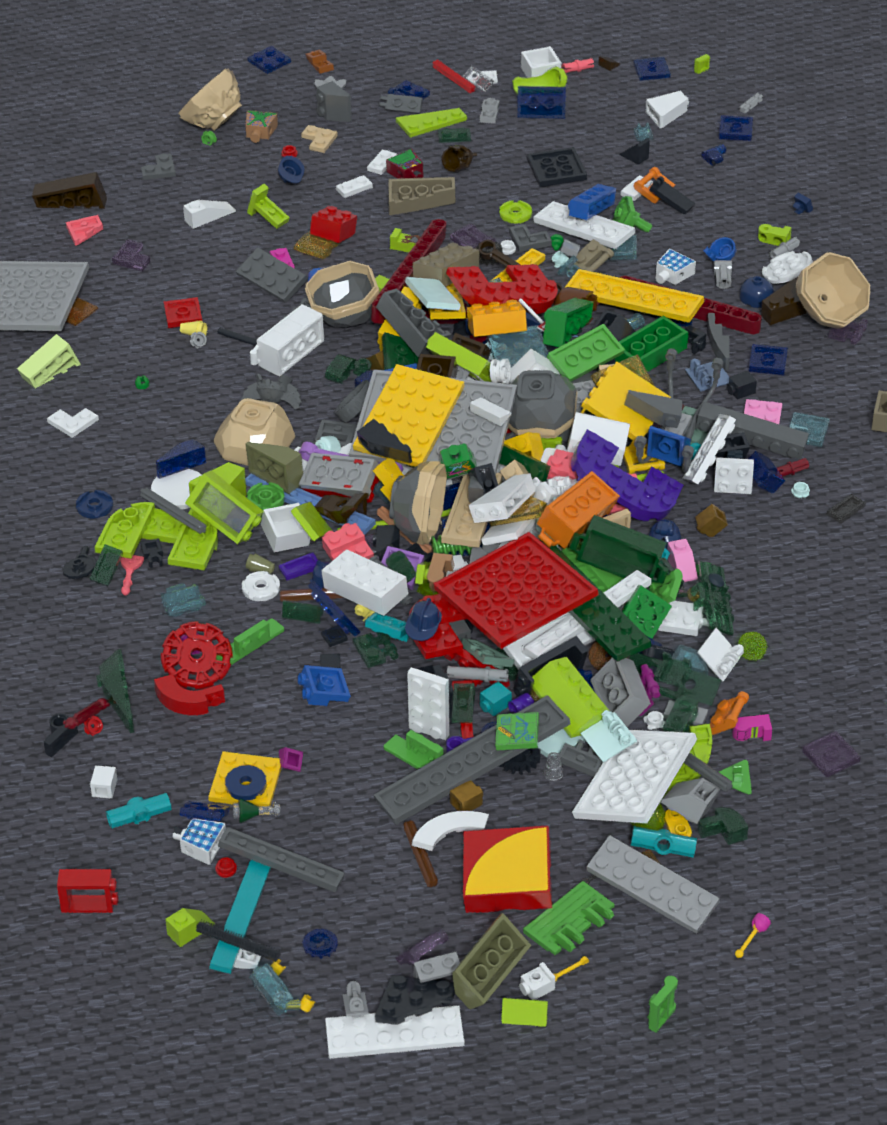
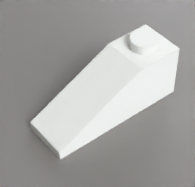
M196 200L183 205L184 219L193 229L236 212L228 202Z

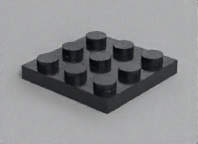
M574 147L527 154V160L539 187L587 180V173Z

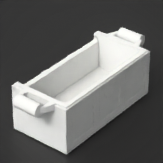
M303 304L257 339V345L250 351L251 364H258L262 368L281 376L324 341L323 314Z

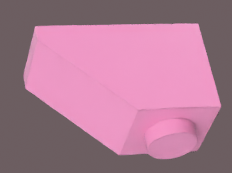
M681 539L668 542L667 550L670 552L668 561L673 570H681L683 574L681 583L697 580L698 576L693 552L687 540Z

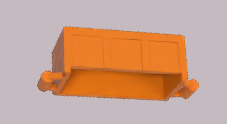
M591 471L546 506L537 522V525L542 528L538 538L549 548L560 545L566 549L571 542L573 534H583L588 529L594 515L601 518L608 515L620 495Z

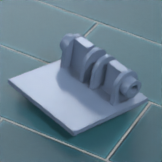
M692 359L690 361V368L685 369L686 373L699 391L711 389L714 381L712 362L701 365L698 359ZM723 368L721 369L716 387L729 383V376Z

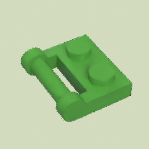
M675 569L666 576L663 584L651 582L650 591L667 603L675 601L683 578L681 570Z
M667 976L664 980V987L658 994L655 993L650 998L649 1029L654 1032L661 1028L676 1009L674 996L678 980L674 976Z

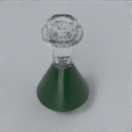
M240 798L238 803H233V819L239 820L240 824L258 815H273L274 819L280 816V804H276V802L273 803V806H257Z

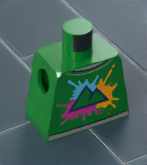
M467 444L451 445L449 448L440 451L439 462L445 464L447 480L467 475L468 471L477 467L474 453Z

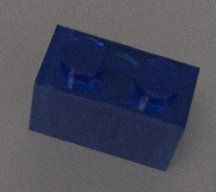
M755 451L748 458L754 460L753 479L758 486L770 493H775L785 480L770 458L758 451Z

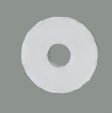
M265 571L251 573L242 582L243 594L254 601H267L274 598L280 591V580L276 575L273 574L272 576ZM259 584H264V585H266L265 587H262V588L256 587V586L259 585Z

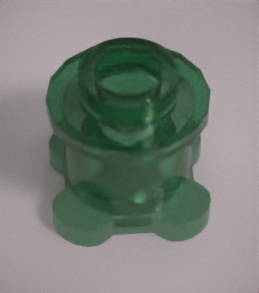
M361 358L354 363L356 370L353 371V374L357 376L358 380L362 381L365 378L372 377L370 372L372 363L370 360Z

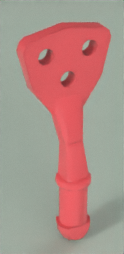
M133 555L132 559L120 557L121 566L126 570V577L121 588L123 595L130 593L131 577L134 570L143 564L144 557Z

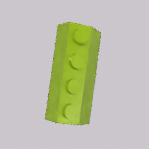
M567 657L550 661L532 677L534 679L532 689L538 697L542 699L548 695L569 717L571 724L563 729L570 738L581 736V732L602 720V713L605 710L609 711Z

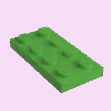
M602 324L549 352L547 358L559 373L571 382L598 368L599 365H603L622 355L625 349L608 328Z

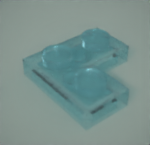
M794 412L790 428L809 433L807 444L822 447L830 418Z

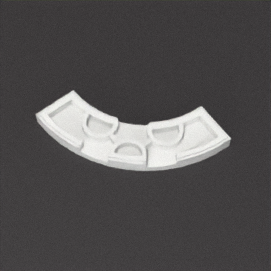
M456 811L437 816L418 830L412 841V846L432 851L435 845L450 832L484 830L489 814L475 811Z

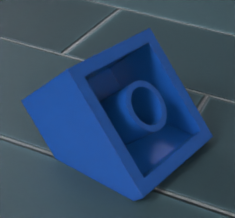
M650 426L647 456L682 466L684 461L682 451L684 446H690L691 439Z

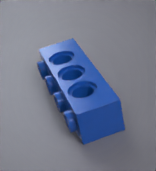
M597 184L574 197L568 204L569 216L584 220L592 218L614 204L616 188Z

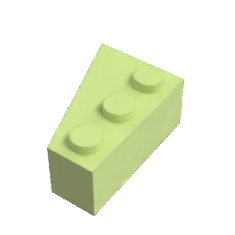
M56 334L20 365L17 370L24 380L34 388H37L54 379L53 376L60 372L64 374L68 371L66 369L81 364L70 345Z

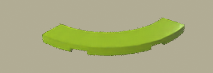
M710 724L690 726L689 733H695L697 741L690 753L708 765L712 748ZM683 763L663 798L676 783L699 779L701 775Z

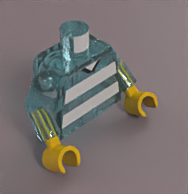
M280 959L271 965L267 963L253 970L250 979L255 989L277 1016L285 1013L287 1010L302 1009L305 1012H309L314 1006L315 1001H311V996L305 994L301 1001L293 999L286 985L279 978V975L286 968L279 964L281 962Z

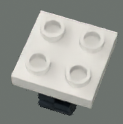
M728 450L727 458H716L714 492L751 494L754 460L742 459V450Z

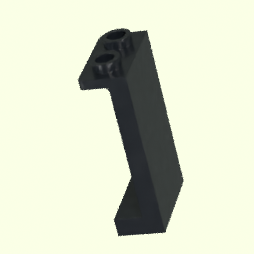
M575 636L519 667L513 688L516 696L518 697L524 693L531 695L534 684L532 677L550 661L567 657L577 671L581 672L589 650Z

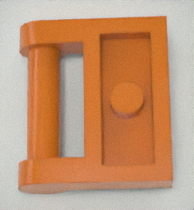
M652 167L649 173L641 180H637L633 186L640 194L656 204L661 199L649 191L651 185L648 188L644 185L652 178L656 180L660 176L673 188L675 184L662 175L657 167Z
M741 691L737 697L723 700L717 705V710L710 719V728L713 735L736 726L741 709L749 700V695L746 692Z

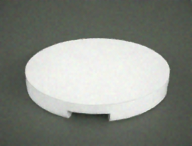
M805 251L802 253L787 252L771 259V263L767 267H763L762 274L764 278L774 284L789 282L799 276L803 269L813 263L811 255Z
M187 468L171 469L161 473L154 479L151 490L180 509L190 508L185 504L190 496L189 482L201 476V474Z

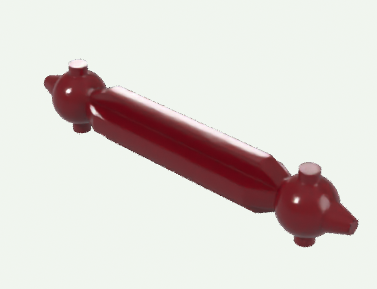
M100 698L74 714L73 717L64 720L63 724L65 728L74 729L76 726L87 721L88 718H91V716H95L101 710H105L110 706V703H108V700Z

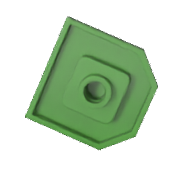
M622 197L615 209L613 221L632 227L636 226L644 232H649L652 228V224L640 218V213L635 211L632 197Z

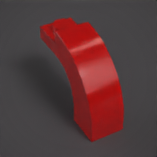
M173 674L154 679L155 693L160 702L169 710L179 714L209 713L208 707L218 706L225 702L222 684L203 690L191 691L179 686Z

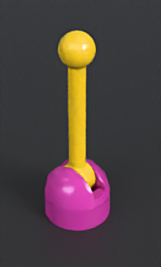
M761 913L755 915L752 920L753 931L742 947L735 951L737 958L743 957L744 950L757 932H764L769 928L771 921L767 916Z

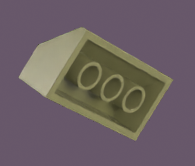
M503 913L498 916L452 972L455 994L470 1010L485 1004L531 947V944Z

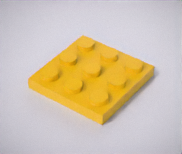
M222 752L208 796L209 801L238 805L239 800L232 798L231 794L226 791L225 778L232 769L250 765L264 772L267 787L261 796L259 794L256 796V799L249 800L248 802L259 806V808L270 809L282 769L280 759ZM243 782L241 784L248 785L250 782Z

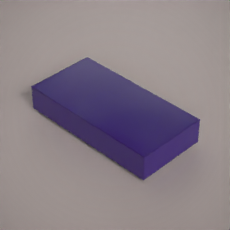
M312 552L278 565L279 570L286 580H290L313 572L318 558Z

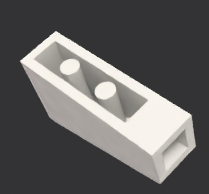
M531 474L514 475L471 503L469 508L474 523L508 519L536 491Z

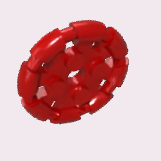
M199 621L184 623L176 631L172 630L162 645L164 649L163 653H161V664L165 673L168 672L169 675H174L179 686L186 689L187 687H193L195 690L206 689L214 686L216 681H221L226 676L231 667L230 658L233 657L231 643L228 638L224 637L223 631L210 623L201 624ZM198 631L204 632V636H203V635H197V632H198ZM185 635L188 638L182 642L179 637ZM217 639L219 643L214 646L211 641ZM177 649V653L172 654L171 650ZM198 650L202 653V656L199 659H194L191 657V653ZM217 655L223 657L222 661L216 660ZM177 664H179L180 670L176 671L174 668ZM212 669L213 672H214V674H212L211 676H208L207 673H209L210 670ZM189 674L197 675L196 680L189 679Z

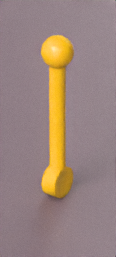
M584 956L572 966L557 974L553 973L555 982L560 976L588 963L589 959Z

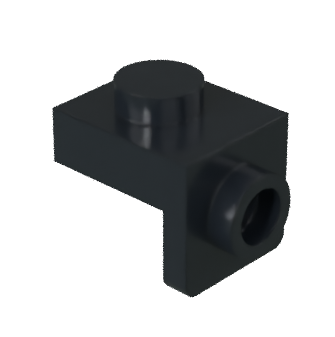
M689 325L685 328L688 331V343L692 344V353L696 354L698 351H703L706 347V333Z

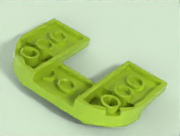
M134 503L124 511L119 509L110 516L95 545V553L132 559L141 538L149 540L159 538L161 542L174 543L168 557V565L205 570L213 551L218 548L217 528L193 509H190L188 514L206 524L205 533L199 534L163 510L156 509L155 503Z

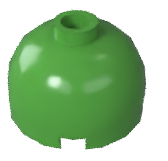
M268 482L269 485L258 483L248 490L247 498L262 510L284 506V491L275 483Z

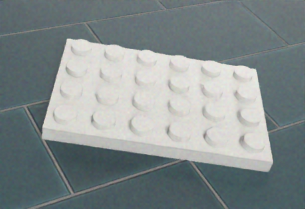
M629 730L637 739V742L602 763L572 812L574 818L648 823L697 741L695 733Z

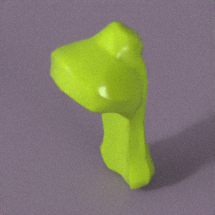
M555 66L540 76L531 78L516 77L512 81L513 88L521 98L541 92L557 93L566 86L567 75L562 68Z

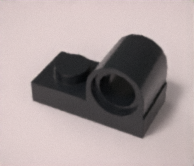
M65 714L51 716L49 720L51 735L47 736L43 741L46 755L53 757L78 734L77 726L74 729L65 728L63 721L69 718V716Z

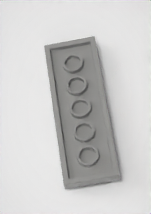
M612 836L607 838L586 869V871L695 933H698L720 900L715 895Z

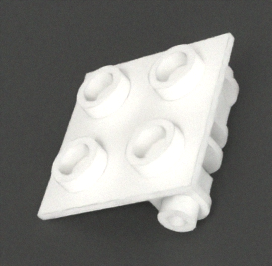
M715 628L697 653L717 677L724 681L741 655H743L744 647L740 644L732 647L721 632Z

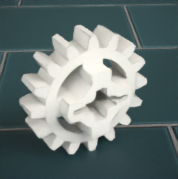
M555 476L554 478L547 479L546 483L557 493L556 497L558 498L578 481L577 479L572 480L569 476Z

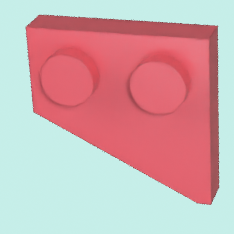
M95 215L66 222V228L76 246L103 230V224L99 216Z

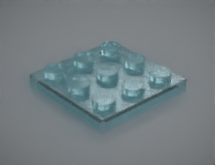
M539 325L528 326L527 331L487 335L493 359L499 361L508 359L512 368L530 349L547 358L548 352L545 344H543V336L541 330L537 328Z

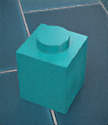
M496 682L480 692V707L484 712H489L492 716L508 708V702L512 700V692L500 682Z

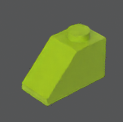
M182 908L165 919L167 935L179 947L202 934L196 932L197 923L201 919L202 923L205 921L204 924L206 921L207 925L209 922V925L212 923V927L215 923L203 911Z

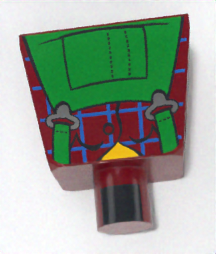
M412 149L386 159V172L398 179L424 177L423 162Z

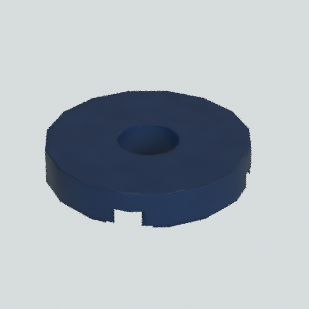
M94 490L92 493L88 491L80 495L76 500V510L78 513L90 519L106 516L113 509L112 497L105 491ZM94 502L99 503L98 505H94V506H93V505H90L91 503H94Z
M245 765L236 767L225 778L226 791L236 800L240 798L245 801L256 799V796L259 794L261 796L267 787L266 775L255 766ZM250 782L248 785H242L241 783Z

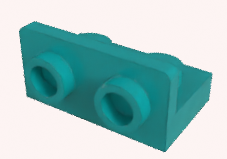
M376 612L366 619L365 627L371 628L374 632L404 642L409 640V636L405 631L406 622L387 615L383 616Z

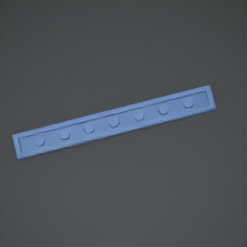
M252 473L245 478L246 485L249 487L258 483L269 485L268 482ZM300 488L295 489L290 494L284 492L285 502L288 504L299 503L302 505L311 502L315 506L322 498ZM356 511L349 517L348 523L351 525L356 523L364 535L376 525L375 519ZM321 515L323 518L334 522L333 520Z

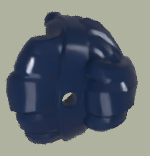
M667 519L656 522L651 527L649 536L661 541L662 538H665L664 542H667L666 549L668 548V542L681 540L678 526L673 521Z

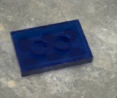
M313 580L308 585L313 591L311 596L319 602L321 607L346 634L351 632L354 637L361 633L359 629Z

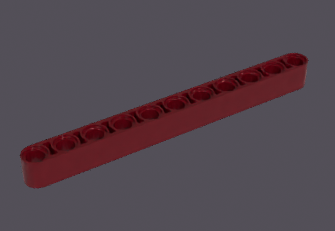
M435 219L430 223L372 302L371 320L374 323H384L386 319L376 308L383 293L396 288L401 292L403 287H408L405 280L406 277H413V262L429 255L431 252L437 251L446 237L447 226L445 220Z

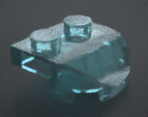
M184 583L168 587L165 594L161 593L164 611L169 616H179L185 611H197L202 606H206L205 598L200 594L197 584H192L190 587H186Z

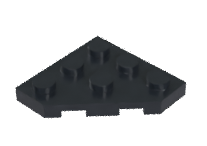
M392 975L376 1011L375 1022L398 1025L405 1022L406 1017L411 1015L421 1016L431 1012L432 1007L441 1003L443 1006L451 1004L455 996L454 982L431 980L421 983L419 978Z

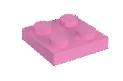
M746 399L744 414L779 424L782 403Z

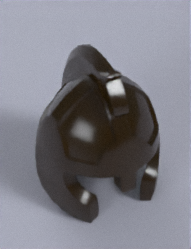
M464 145L449 146L442 154V164L448 171L460 172L470 166L473 157H476L477 153H472Z

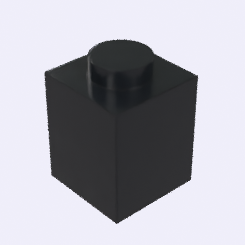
M748 371L729 377L727 390L730 395H734L738 400L756 393L757 380Z

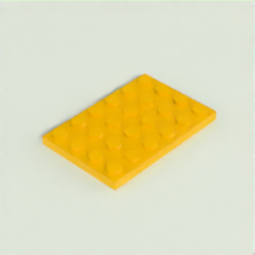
M396 364L364 425L372 419H375L378 423H383L391 434L394 433L402 444H407L412 451L411 463L393 460L416 467L420 463L426 462L465 387L464 382ZM357 436L353 444V450L385 459L388 458L370 453L359 443Z

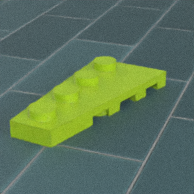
M460 108L396 117V122L410 138L467 120V116Z

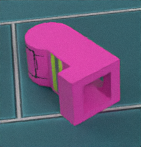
M769 714L738 718L736 726L732 729L733 738L738 741H745L748 738L762 737L763 741H770L772 738V726Z

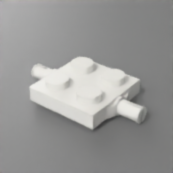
M673 601L669 603L672 607L658 631L697 636L702 626L714 627L715 619L703 618L704 605Z

